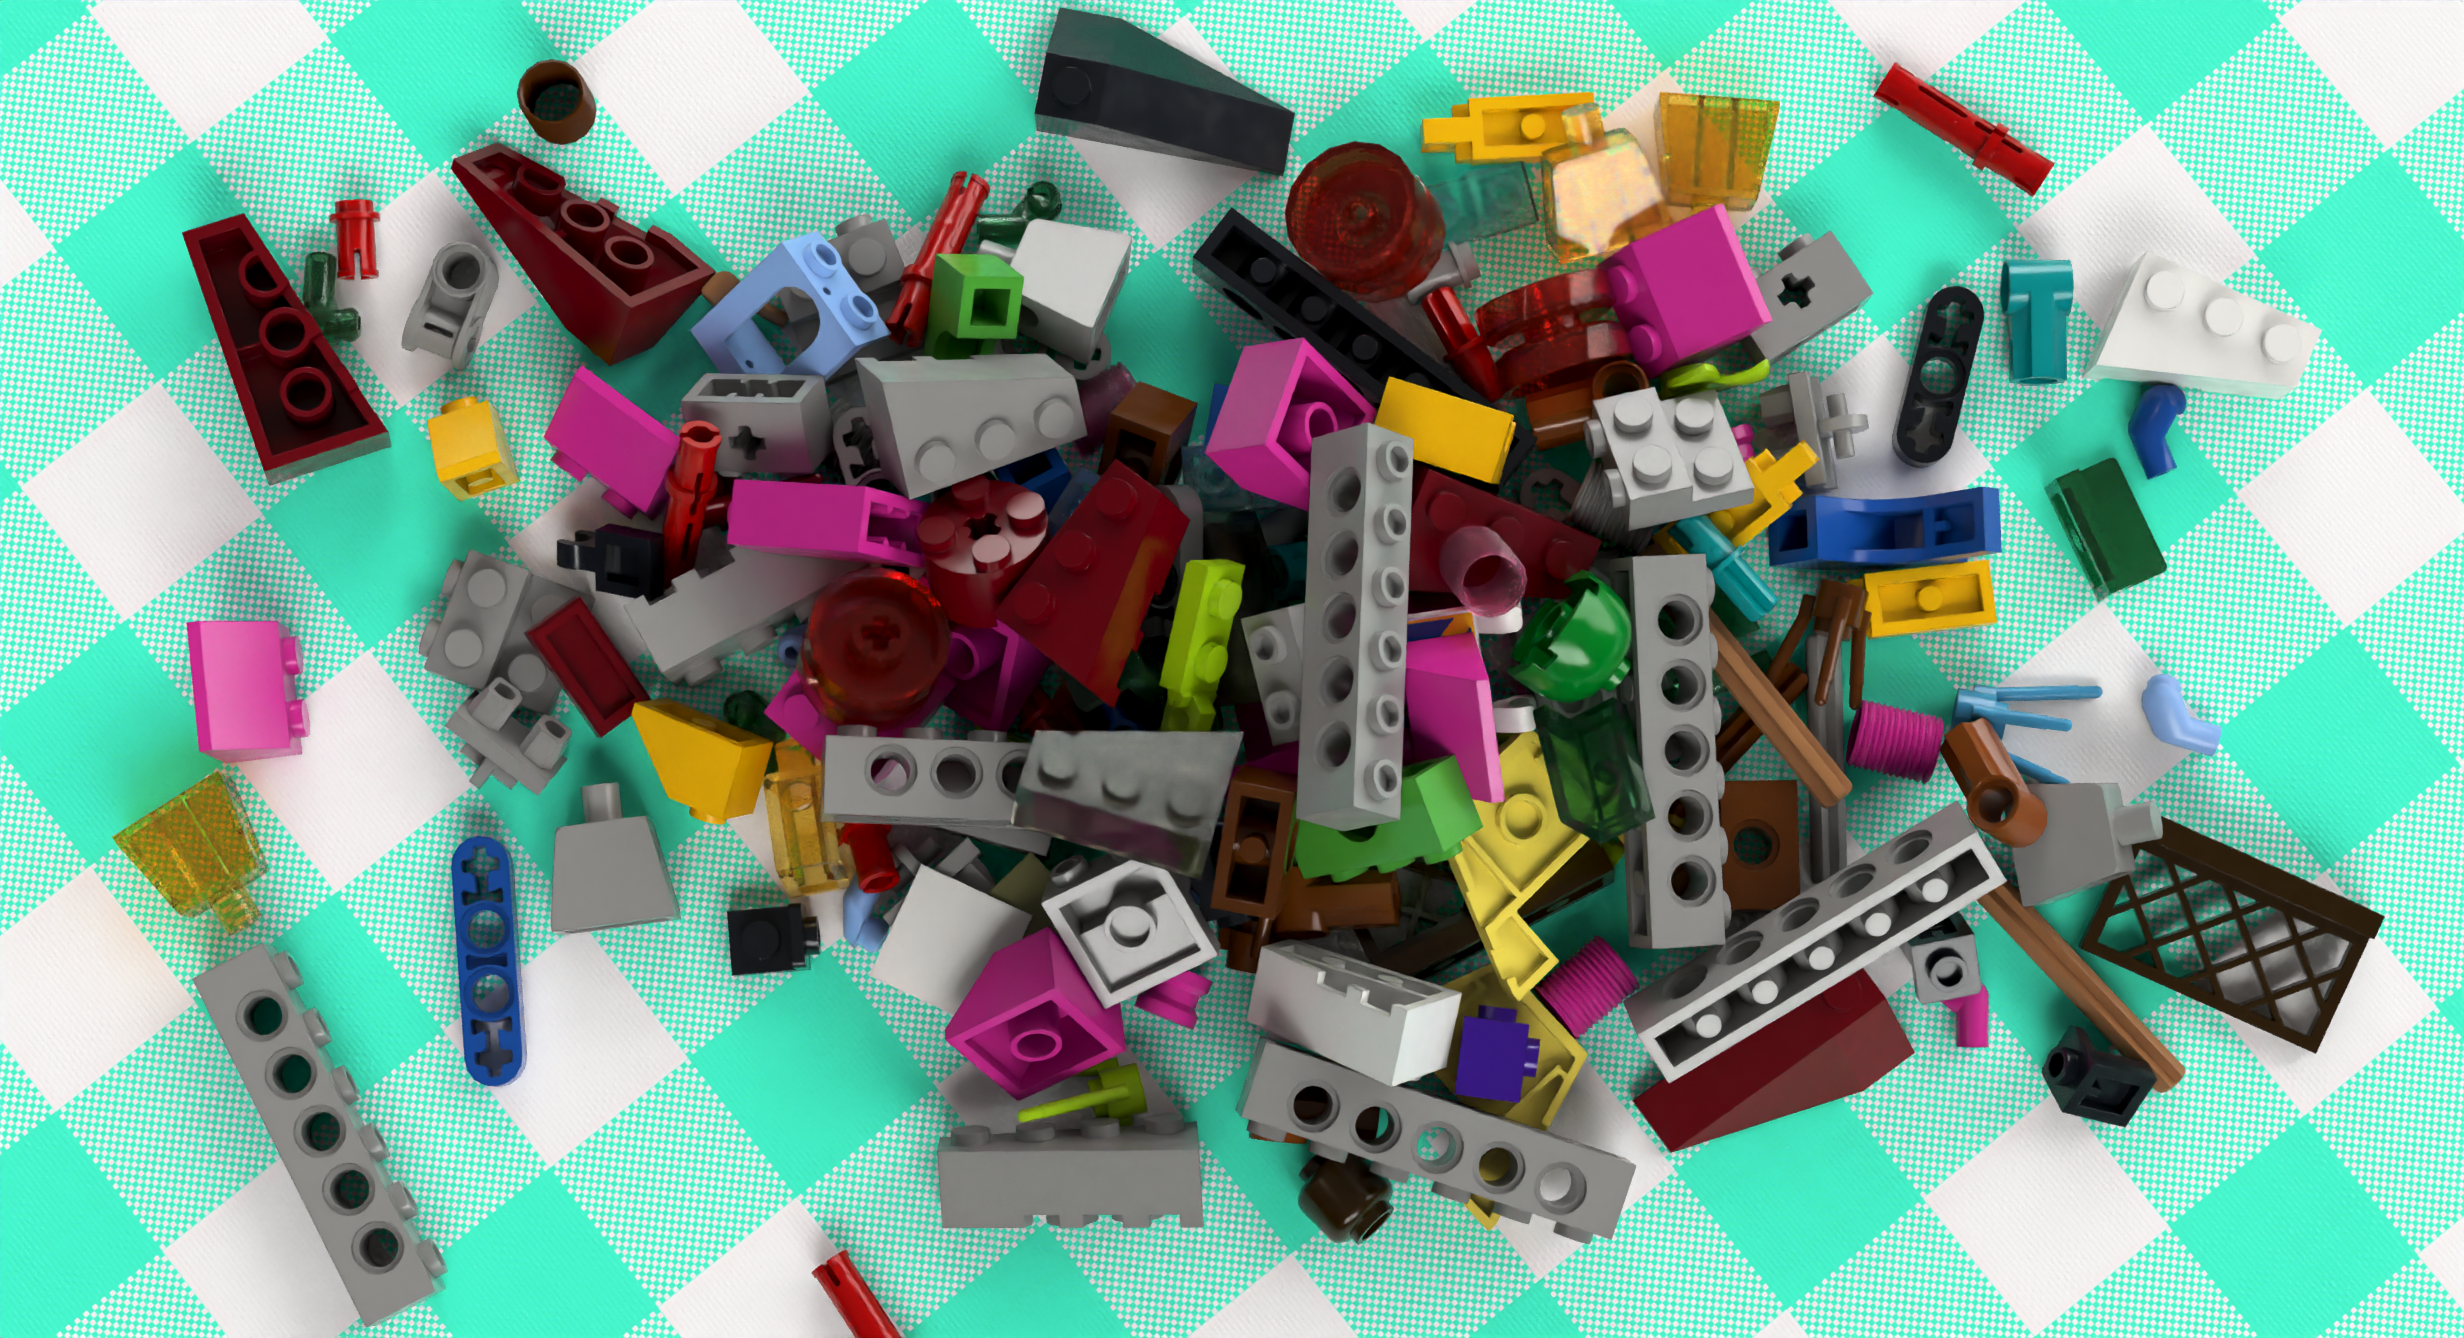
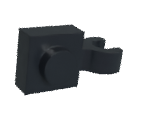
M611 523L596 529L595 532L578 530L575 532V541L557 540V565L566 569L595 572L596 591L634 599L644 595L646 600L651 602L664 595V534Z

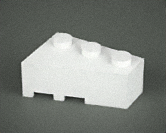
M2146 251L2131 266L2082 378L2141 382V385L2149 386L2172 384L2181 387L2199 388L2200 391L2280 400L2298 386L2322 329Z
M1287 939L1261 947L1246 1021L1267 1030L1268 1036L1272 1039L1290 1044H1298L1393 1087L1407 1081H1419L1423 1075L1446 1068L1462 993L1306 943Z

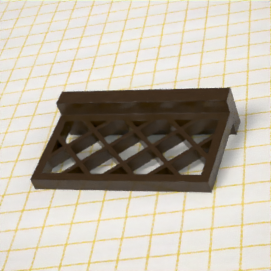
M2161 816L2163 825L2161 839L2131 845L2134 860L2140 849L2163 859L2172 884L2137 897L2129 874L2107 882L2078 947L2316 1054L2370 938L2375 939L2385 916ZM2175 865L2197 875L2180 881ZM2208 880L2222 885L2231 910L2196 923L2184 889ZM2124 885L2129 900L2115 905ZM2233 891L2256 901L2239 907ZM2176 893L2188 926L2153 939L2141 905ZM2268 906L2280 911L2289 937L2255 949L2243 916ZM2133 909L2145 942L2122 951L2098 942L2109 917ZM2292 917L2314 927L2298 933ZM2234 919L2247 952L2212 965L2200 932ZM2325 933L2332 934L2349 942L2338 967L2314 975L2302 942ZM2192 935L2204 968L2181 977L2167 973L2157 948ZM2294 946L2305 979L2271 991L2259 958ZM2149 951L2154 966L2142 962L2133 956ZM2251 962L2263 994L2238 1004L2225 999L2216 974ZM2208 977L2213 993L2192 983ZM2331 980L2323 998L2318 984ZM2309 988L2317 1007V1013L2307 1034H2304L2284 1025L2275 1000ZM2267 1004L2272 1019L2250 1009Z
M1594 835L1583 845V848L1579 849L1517 910V913L1529 927L1614 883L1615 868L1603 846L1600 847ZM1413 861L1407 866L1400 868L1425 876L1415 908L1401 904L1400 915L1411 918L1405 940L1380 953L1369 933L1370 928L1362 930L1352 929L1370 964L1426 981L1485 950L1465 900L1462 910L1448 918L1423 911L1433 878L1458 886L1453 873L1436 868L1438 863L1428 864L1427 866ZM1419 921L1433 924L1431 927L1416 934Z

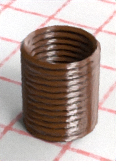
M549 59L537 62L528 68L520 79L517 90L519 107L539 137L549 143L564 145L576 142L587 135L594 124L597 110L591 91L575 67L565 61ZM568 84L580 90L578 105L564 119L546 121L534 115L536 100L550 86Z

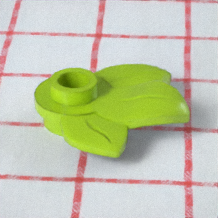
M1765 359L1748 370L1720 374L1714 365L1708 363H1695L1678 367L1663 373L1659 377L1662 390L1657 394L1660 401L1712 389L1719 392L1741 385L1757 383L1767 378L1770 373L1769 361Z

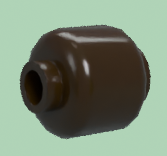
M1348 1153L1345 1163L1317 1154L1310 1159L1299 1173V1177L1305 1184L1301 1188L1297 1199L1301 1211L1332 1242L1344 1243L1353 1239L1359 1245L1370 1238L1392 1214L1394 1207L1389 1201L1393 1189L1388 1178L1369 1171L1372 1164L1369 1159Z

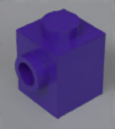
M1479 1005L1477 1017L1464 1016L1454 1094L1520 1103L1523 1076L1536 1077L1540 1039L1528 1037L1529 1024L1516 1022L1517 1009Z

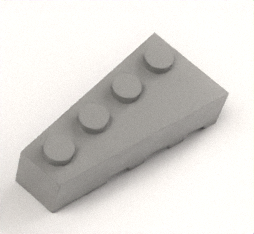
M736 546L730 549L728 554L720 560L723 566L720 570L711 573L709 568L696 571L694 568L671 580L672 586L664 593L666 598L650 606L644 595L623 605L661 673L675 686L686 681L689 687L693 688L718 675L723 670L720 664L721 660L742 649L745 656L764 649L779 638L775 629L796 617L801 624L807 623L821 616L834 606L830 597L853 585L856 592H860L878 583L879 580L873 573L870 563L766 553Z
M1163 1113L1146 1117L1145 1125L1119 1126V1119L1099 1117L1081 1121V1129L1055 1130L1054 1123L1046 1121L1019 1124L1015 1127L1016 1133L990 1134V1128L981 1125L954 1128L951 1130V1137H940L937 1150L942 1228H1025L1034 1223L1033 1215H1046L1047 1223L1059 1226V1228H1084L1087 1224L1096 1222L1099 1219L1098 1215H1112L1113 1220L1123 1223V1228H1149L1152 1225L1151 1220L1161 1218L1163 1215H1180L1181 1228L1204 1227L1197 1121L1184 1122V1116L1181 1114Z

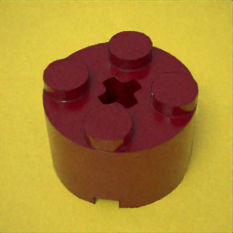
M982 474L952 484L950 491L937 498L927 508L917 527V536L927 581L936 606L941 614L951 621L973 628L998 627L997 617L993 614L994 611L1052 539L1045 502L1041 495L1015 483L988 480Z

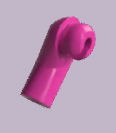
M1982 983V989L1978 994L1940 1001L1956 1014V1047H1989V994L1987 988Z

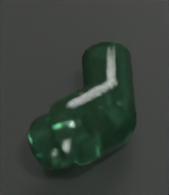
M1036 181L1029 186L1025 196L1010 214H978L977 244L981 245L983 240H987L1003 246H1019L1030 221L1037 218L1057 221L1062 210L1059 189L1049 181Z
M312 252L305 257L303 305L313 316L328 343L339 345L340 341L354 342L361 336V317L359 312L353 307L338 309L335 299L337 259L330 253Z
M751 690L733 692L727 696L722 707L725 720L729 724L774 742L763 779L782 780L786 732L763 713L770 703L763 695Z

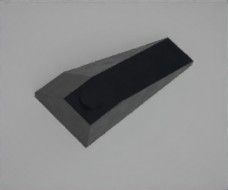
M1061 7L1047 48L1034 113L1036 128L1040 132L1280 176L1284 175L1295 113L1121 18Z

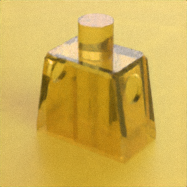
M1660 92L1654 105L1653 120L1663 205L1690 208V216L1722 203L1727 214L1728 211H1751L1760 192L1779 114L1780 101Z
M1597 103L1579 104L1564 110L1561 115L1568 143L1545 149L1540 155L1545 238L1548 251L1558 263L1563 265L1627 246L1638 239L1674 224L1637 138L1626 128H1617L1605 132Z
M795 739L779 742L774 746L778 772L763 776L776 872L790 899L847 889L852 877L846 844L842 841L841 837L842 823L819 822L821 765H816L815 756ZM810 804L805 809L797 810L799 807L803 805Z
M219 771L214 772L112 836L118 847L181 916L195 918L212 908L228 936L246 929L262 917L261 912L245 886L269 871V868L236 784L231 776Z

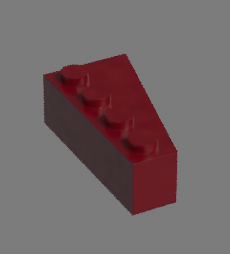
M242 213L182 232L269 486L391 447L388 430L377 413L373 411L357 383L324 337L322 330L291 287L287 277L246 215Z

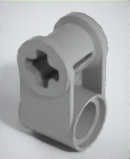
M457 241L447 244L438 251L433 259V264L420 297L415 302L407 318L401 342L403 349L413 352L420 348L451 360L452 367L461 371L466 369L477 349L483 323L499 283L496 265L480 248L472 243ZM464 260H477L480 266V274L476 283L465 289L454 288L451 276L456 265ZM438 329L440 331L453 335V337L449 338L444 335L433 332L432 330Z

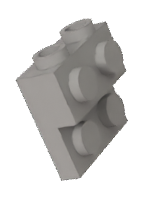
M863 214L837 225L835 231L838 237L827 242L837 250L842 265L862 293L874 302L879 317L885 323L902 290L900 277L905 266L886 219L884 218L873 223L869 214ZM785 287L778 294L803 353L818 336L820 327L819 311L813 299L805 291L796 287ZM926 330L923 341L918 347H907L906 342L910 336L908 331L902 345L893 342L887 337L884 340L862 347L824 382L825 387L857 375L858 371L854 358L874 357L877 361H892L924 348Z
M1655 387L1593 400L1592 419L1584 421L1583 424L1586 446L1592 459L1599 457L1602 459L1605 470L1602 472V483L1606 500L1611 509L1620 507L1628 531L1753 503L1754 485L1715 389L1660 401Z
M469 549L465 562L454 559L446 573L442 586V595L450 597V601L442 621L432 618L422 635L418 652L420 655L428 657L423 669L433 675L479 692L497 677H502L520 691L523 700L518 706L542 715L551 716L562 687L524 635V632L574 596H580L590 611H592L596 599L592 595L534 575L524 568Z
M1139 827L1125 830L1108 842L1106 845L1108 853L1088 863L1081 854L1067 858L1051 870L1049 876L1052 880L1047 882L1041 905L1105 1009L1219 956L1221 945L1189 893L1191 880L1160 828L1146 835H1143Z

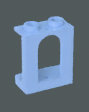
M819 231L781 242L690 329L717 370L722 374L823 375L824 382L862 347L884 340L891 334L879 317L874 302L862 293L842 265L837 250L824 240ZM785 287H796L805 291L813 299L819 311L820 327L814 342L786 367L752 317L780 290Z

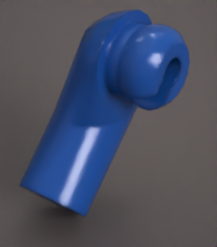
M2161 384L2154 385L2143 393L2128 423V434L2148 480L2177 468L2165 436L2176 415L2184 413L2187 401L2183 391L2178 386L2172 384L2165 386Z

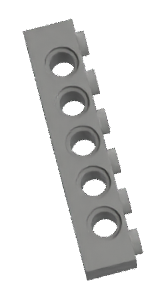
M1369 422L1312 438L1296 818L1339 831H1348L1400 820L1414 439Z
M1706 554L1635 556L1610 559L1611 589L1623 600L1631 617L1632 642L1626 654V657L1632 661L1631 667L1624 679L1616 687L1629 947L1666 949L1725 945V929H1728L1731 922V903L1727 893L1723 891L1722 865L1726 862L1728 856V840L1725 830L1720 826L1718 800L1724 794L1725 778L1721 764L1716 761L1715 735L1719 733L1721 728V708L1718 700L1713 697L1712 671L1716 668L1718 661L1717 641L1714 634L1710 632L1709 606L1712 604L1715 594L1714 577L1711 570L1706 567ZM1664 605L1670 607L1676 620L1675 629L1669 637H1666L1661 632L1658 625V615ZM1669 669L1676 675L1679 682L1678 694L1672 702L1665 698L1661 688L1662 678ZM1673 734L1679 739L1682 746V756L1675 767H1672L1665 757L1666 742ZM1676 799L1682 803L1685 809V822L1677 832L1672 829L1668 821L1669 808ZM1682 864L1687 870L1689 883L1686 891L1678 897L1672 888L1671 878L1676 867Z
M843 725L838 726L837 735H826L822 743L819 822L1122 833L1130 828L1139 827L1143 834H1148L1160 828L1164 835L1208 836L1217 828L1218 750H1201V742L1189 743L1177 738L1163 739L1162 748L1137 747V738L1119 735L1098 737V746L1072 745V735L1063 733L1034 734L1033 743L1007 742L1006 732L993 730L968 732V740H943L942 730L934 728L903 729V738L877 737L876 727ZM881 759H892L898 762L906 773L905 785L892 791L880 788L872 779L871 766ZM949 761L964 765L971 776L970 788L961 793H952L945 790L938 782L937 767ZM1011 764H1021L1029 768L1036 780L1034 792L1024 796L1011 793L1003 783V769ZM1079 766L1093 770L1100 781L1099 794L1092 798H1083L1073 793L1067 781L1069 770ZM1150 769L1159 774L1164 783L1163 797L1153 801L1140 797L1134 790L1132 783L1135 771Z
M1955 801L1726 939L1725 945H1715L1627 998L1623 1003L1638 1038L1668 1083H1671L2004 884L2007 880L1959 802Z
M261 943L193 978L192 980L365 1327L377 1326L446 1290L440 1277L448 1272L446 1263L431 1238L422 1241L411 1219L419 1214L417 1205L402 1180L393 1183L382 1161L390 1157L388 1147L373 1122L364 1125L354 1105V1102L361 1099V1095L346 1066L341 1065L335 1068L324 1046L332 1042L330 1031L315 1007L308 1011L306 1010L296 990L297 987L304 984L303 978L289 952L284 950L278 953L275 946ZM272 998L278 1002L282 1009V1021L274 1032L263 1035L255 1026L254 1013L260 1003ZM302 1056L310 1065L311 1078L303 1090L294 1093L285 1086L282 1073L284 1066L290 1059ZM329 1113L339 1123L340 1136L333 1147L322 1150L313 1142L311 1128L314 1121L320 1115ZM356 1170L366 1177L369 1184V1194L362 1205L352 1208L342 1200L340 1184L348 1173ZM382 1228L392 1232L398 1242V1253L395 1259L386 1266L377 1264L371 1258L368 1250L370 1238L376 1231Z
M1262 1036L1259 1038L1235 1109L1241 1117L1249 1119L1246 1130L1256 1135L1283 1143L1288 1132L1311 1140L1308 1151L1319 1156L1345 1163L1348 1153L1372 1160L1369 1171L1401 1183H1407L1408 1177L1412 1173L1433 1180L1431 1192L1468 1204L1472 1193L1495 1201L1492 1212L1529 1224L1532 1214L1556 1221L1554 1233L1589 1245L1593 1234L1612 1240L1637 1166L1625 1157L1403 1083L1390 1087L1331 1059ZM1308 1086L1321 1087L1327 1095V1105L1323 1113L1309 1120L1297 1117L1293 1104L1298 1092ZM1369 1107L1384 1108L1388 1115V1126L1385 1132L1373 1140L1359 1138L1355 1129L1359 1114ZM1433 1127L1446 1129L1449 1135V1146L1444 1155L1435 1160L1420 1158L1417 1151V1143L1422 1133ZM1504 1148L1510 1156V1166L1506 1174L1497 1180L1489 1181L1482 1179L1479 1173L1481 1157L1490 1149ZM1553 1169H1567L1571 1177V1185L1567 1194L1555 1201L1543 1199L1540 1191L1543 1177Z

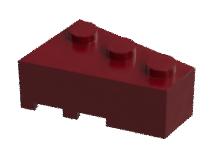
M1115 459L993 614L1031 646L1114 709L1121 692L1117 687L1118 681L1130 652H1137L1144 636V632L1140 630L1141 624L1153 595L1161 594L1190 519L1161 491Z
M1413 460L1409 591L1564 599L1572 590L1565 586L1563 582L1581 570H1590L1602 540L1580 528Z

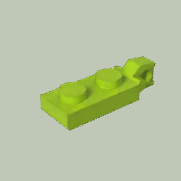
M1228 559L1190 560L1186 562L1159 686L1168 689V698L1160 732L1189 743L1206 742L1216 715L1212 704L1217 697L1216 691L1228 662L1227 645L1234 615L1238 611L1242 600L1241 583L1246 565Z

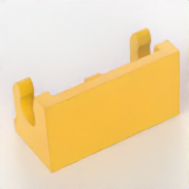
M1389 376L1374 425L1414 439L1413 459L1488 483L1499 484L1513 439L1516 422H1513L1514 415Z

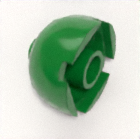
M1585 570L1579 571L1563 582L1572 592L1562 602L1557 603L1548 597L1523 630L1511 653V657L1520 665L1508 667V674L1526 688L1549 700L1572 703L1591 697L1601 688L1610 692L1620 684L1631 667L1632 661L1626 657L1632 642L1631 617L1623 600L1608 585Z

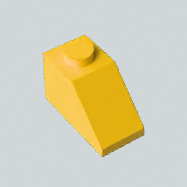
M474 396L457 399L440 408L442 415L427 420L439 481L459 501L520 482L498 411L489 400L478 403L477 397Z
M667 697L634 703L631 714L668 798L689 806V814L692 817L711 824L722 825L726 823L727 819L754 813L773 747V741Z

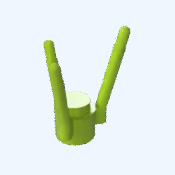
M1117 1057L1107 1059L1071 1076H1098L1096 1079L1087 1081L1089 1093L1019 1110L1017 1119L1020 1122H1028L1092 1107L1095 1118L1108 1116L1109 1118L1119 1119V1126L1133 1125L1132 1116L1148 1112L1137 1064L1132 1063L1119 1066Z

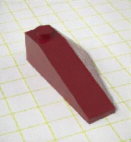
M499 142L453 159L451 170L564 327L609 366L653 348L702 294V287L716 274L713 268L672 234L655 225H652L647 233L617 217L619 206L602 197L596 204L582 199L565 189L566 182L563 176Z
M1862 968L1673 1082L1668 1083L1666 1078L1663 1077L1632 1100V1102L1667 1150L1672 1153L1862 1092L1915 1052L1887 999L1865 969Z

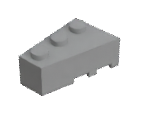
M1046 354L970 355L969 359L936 360L932 356H914L912 361H877L874 357L854 358L882 474L910 500L1087 436L1075 377Z

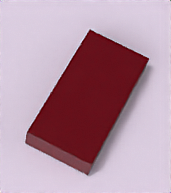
M574 596L524 632V635L596 737L602 738L632 716L634 703L652 700L580 596Z

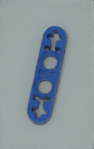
M476 836L465 840L457 847L451 864L464 1060L467 1071L474 1080L486 1086L503 1087L512 1084L521 1076L527 1061L514 864L510 852L503 844L490 837ZM485 848L488 857L499 860V870H492L488 873V892L494 894L502 891L503 902L481 900L467 905L468 892L480 895V881L477 875L466 871V863L475 861L478 855L477 850ZM486 911L495 912L503 920L505 927L504 935L495 946L480 948L471 940L469 933L470 924L479 913ZM489 975H497L507 983L509 998L505 1006L500 1010L492 1013L485 1012L475 1003L474 989L482 978ZM511 1018L512 1030L498 1029L500 1048L512 1051V1062L503 1064L501 1075L493 1077L491 1067L480 1065L479 1062L480 1053L490 1051V1031L484 1030L476 1034L475 1022L479 1020L498 1023Z

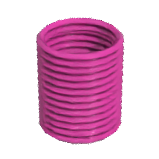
M1864 699L1862 700L1861 708L1856 710L1846 751V763L1848 766L1853 764L1854 768L1858 767L1860 769L1863 767L1865 771L1870 769L1871 772L1876 770L1877 773L1882 772L1884 775L1888 773L1890 777L1895 775L1896 778L1901 776L1902 779H1905L1907 777L1909 781L1913 779L1917 783L1922 781L1924 785L1930 781L1937 763L1943 736V720L1941 716L1936 719L1935 715L1932 717L1930 714L1925 716L1923 712L1920 714L1917 711L1912 713L1911 709L1906 711L1905 708L1900 710L1899 707L1893 708L1892 705L1887 707L1886 703L1881 706L1880 702L1875 704L1872 700L1867 702Z
M1594 936L1593 940H1589V943L1584 944V948L1580 947L1579 952H1574V956H1569V960H1564V964H1560L1559 968H1555L1554 972H1550L1549 976H1545L1544 980H1540L1539 985L1534 986V990L1542 1003L1574 1039H1580V1035H1585V1032H1588V1028H1593V1024H1598V1020H1603V1016H1608V1012H1613V1008H1617L1618 1003L1622 1004L1623 999L1626 1000L1628 995L1632 996L1635 990L1640 989L1638 980L1626 963L1600 936Z

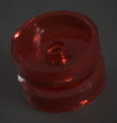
M1353 141L1331 147L1310 161L1291 186L1285 209L1288 238L1301 259L1356 301L1370 303L1388 301L1404 296L1421 284L1440 259L1446 235L1442 206L1430 188L1419 176L1414 174L1400 156L1382 145Z
M1603 268L1584 269L1547 278L1512 290L1477 308L1474 317L1483 344L1497 349L1512 348L1503 353L1491 368L1501 399H1523L1528 394L1593 378L1604 365L1613 361H1630L1635 354L1625 324L1612 320L1596 321L1605 316L1617 301L1607 270Z
M879 567L847 573L829 584L812 607L807 626L800 640L796 662L802 692L820 715L837 726H872L877 728V732L897 729L919 715L933 694L938 678L947 663L951 632L944 608L928 587L906 573Z

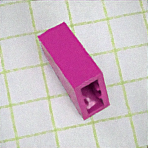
M734 479L732 500L727 510V523L729 526L727 544L766 553L925 569L917 536V527L924 512L931 503L916 499L910 500L908 497L866 486Z

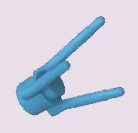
M1974 684L1973 691L1958 688L1950 730L1961 722H1972L1984 718L1993 725L2001 741L2006 724L2067 732L2072 728V722L2068 719L2008 710V703L2003 701L2100 698L2103 690L2099 686L2078 685L1996 688ZM2008 752L2019 773L2044 784L2070 783L2068 779Z

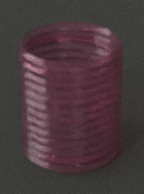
M1118 361L1117 365H1111L1109 369L1104 370V373L1099 372L1098 376L1094 375L1093 379H1088V382L1077 385L1087 436L1071 441V443L1083 459H1088V455L1093 456L1095 451L1100 452V448L1103 449L1111 412L1137 384L1122 362Z
M1473 525L1459 529L1447 538L1440 550L1438 560L1440 574L1468 611L1477 616L1492 618L1506 614L1517 606L1525 593L1527 583L1525 567L1496 532L1487 527ZM1489 555L1501 556L1499 570L1490 581L1473 588L1463 586L1465 573L1471 564L1481 557Z

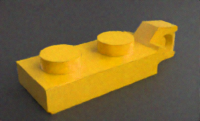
M1591 92L1468 98L1467 104L1452 105V118L1422 119L1420 126L1421 153L1454 152L1456 164L1470 163V166L1595 160L1598 155L1594 93Z
M1804 439L1778 460L1774 458L1768 449H1765L1757 457L1752 456L1744 462L1754 485L1753 503L1707 513L1706 515L1735 547L1740 544L1744 546L1793 506L1792 502L1803 494L1794 480L1820 460ZM1678 520L1668 523L1651 537L1655 543L1662 546L1668 555L1688 554L1667 532Z
M1989 560L1867 573L1860 576V579L1845 581L1847 584L1857 586L1869 592L1865 607L1866 611L1872 613L1866 633L1868 640L1990 626L1997 623Z

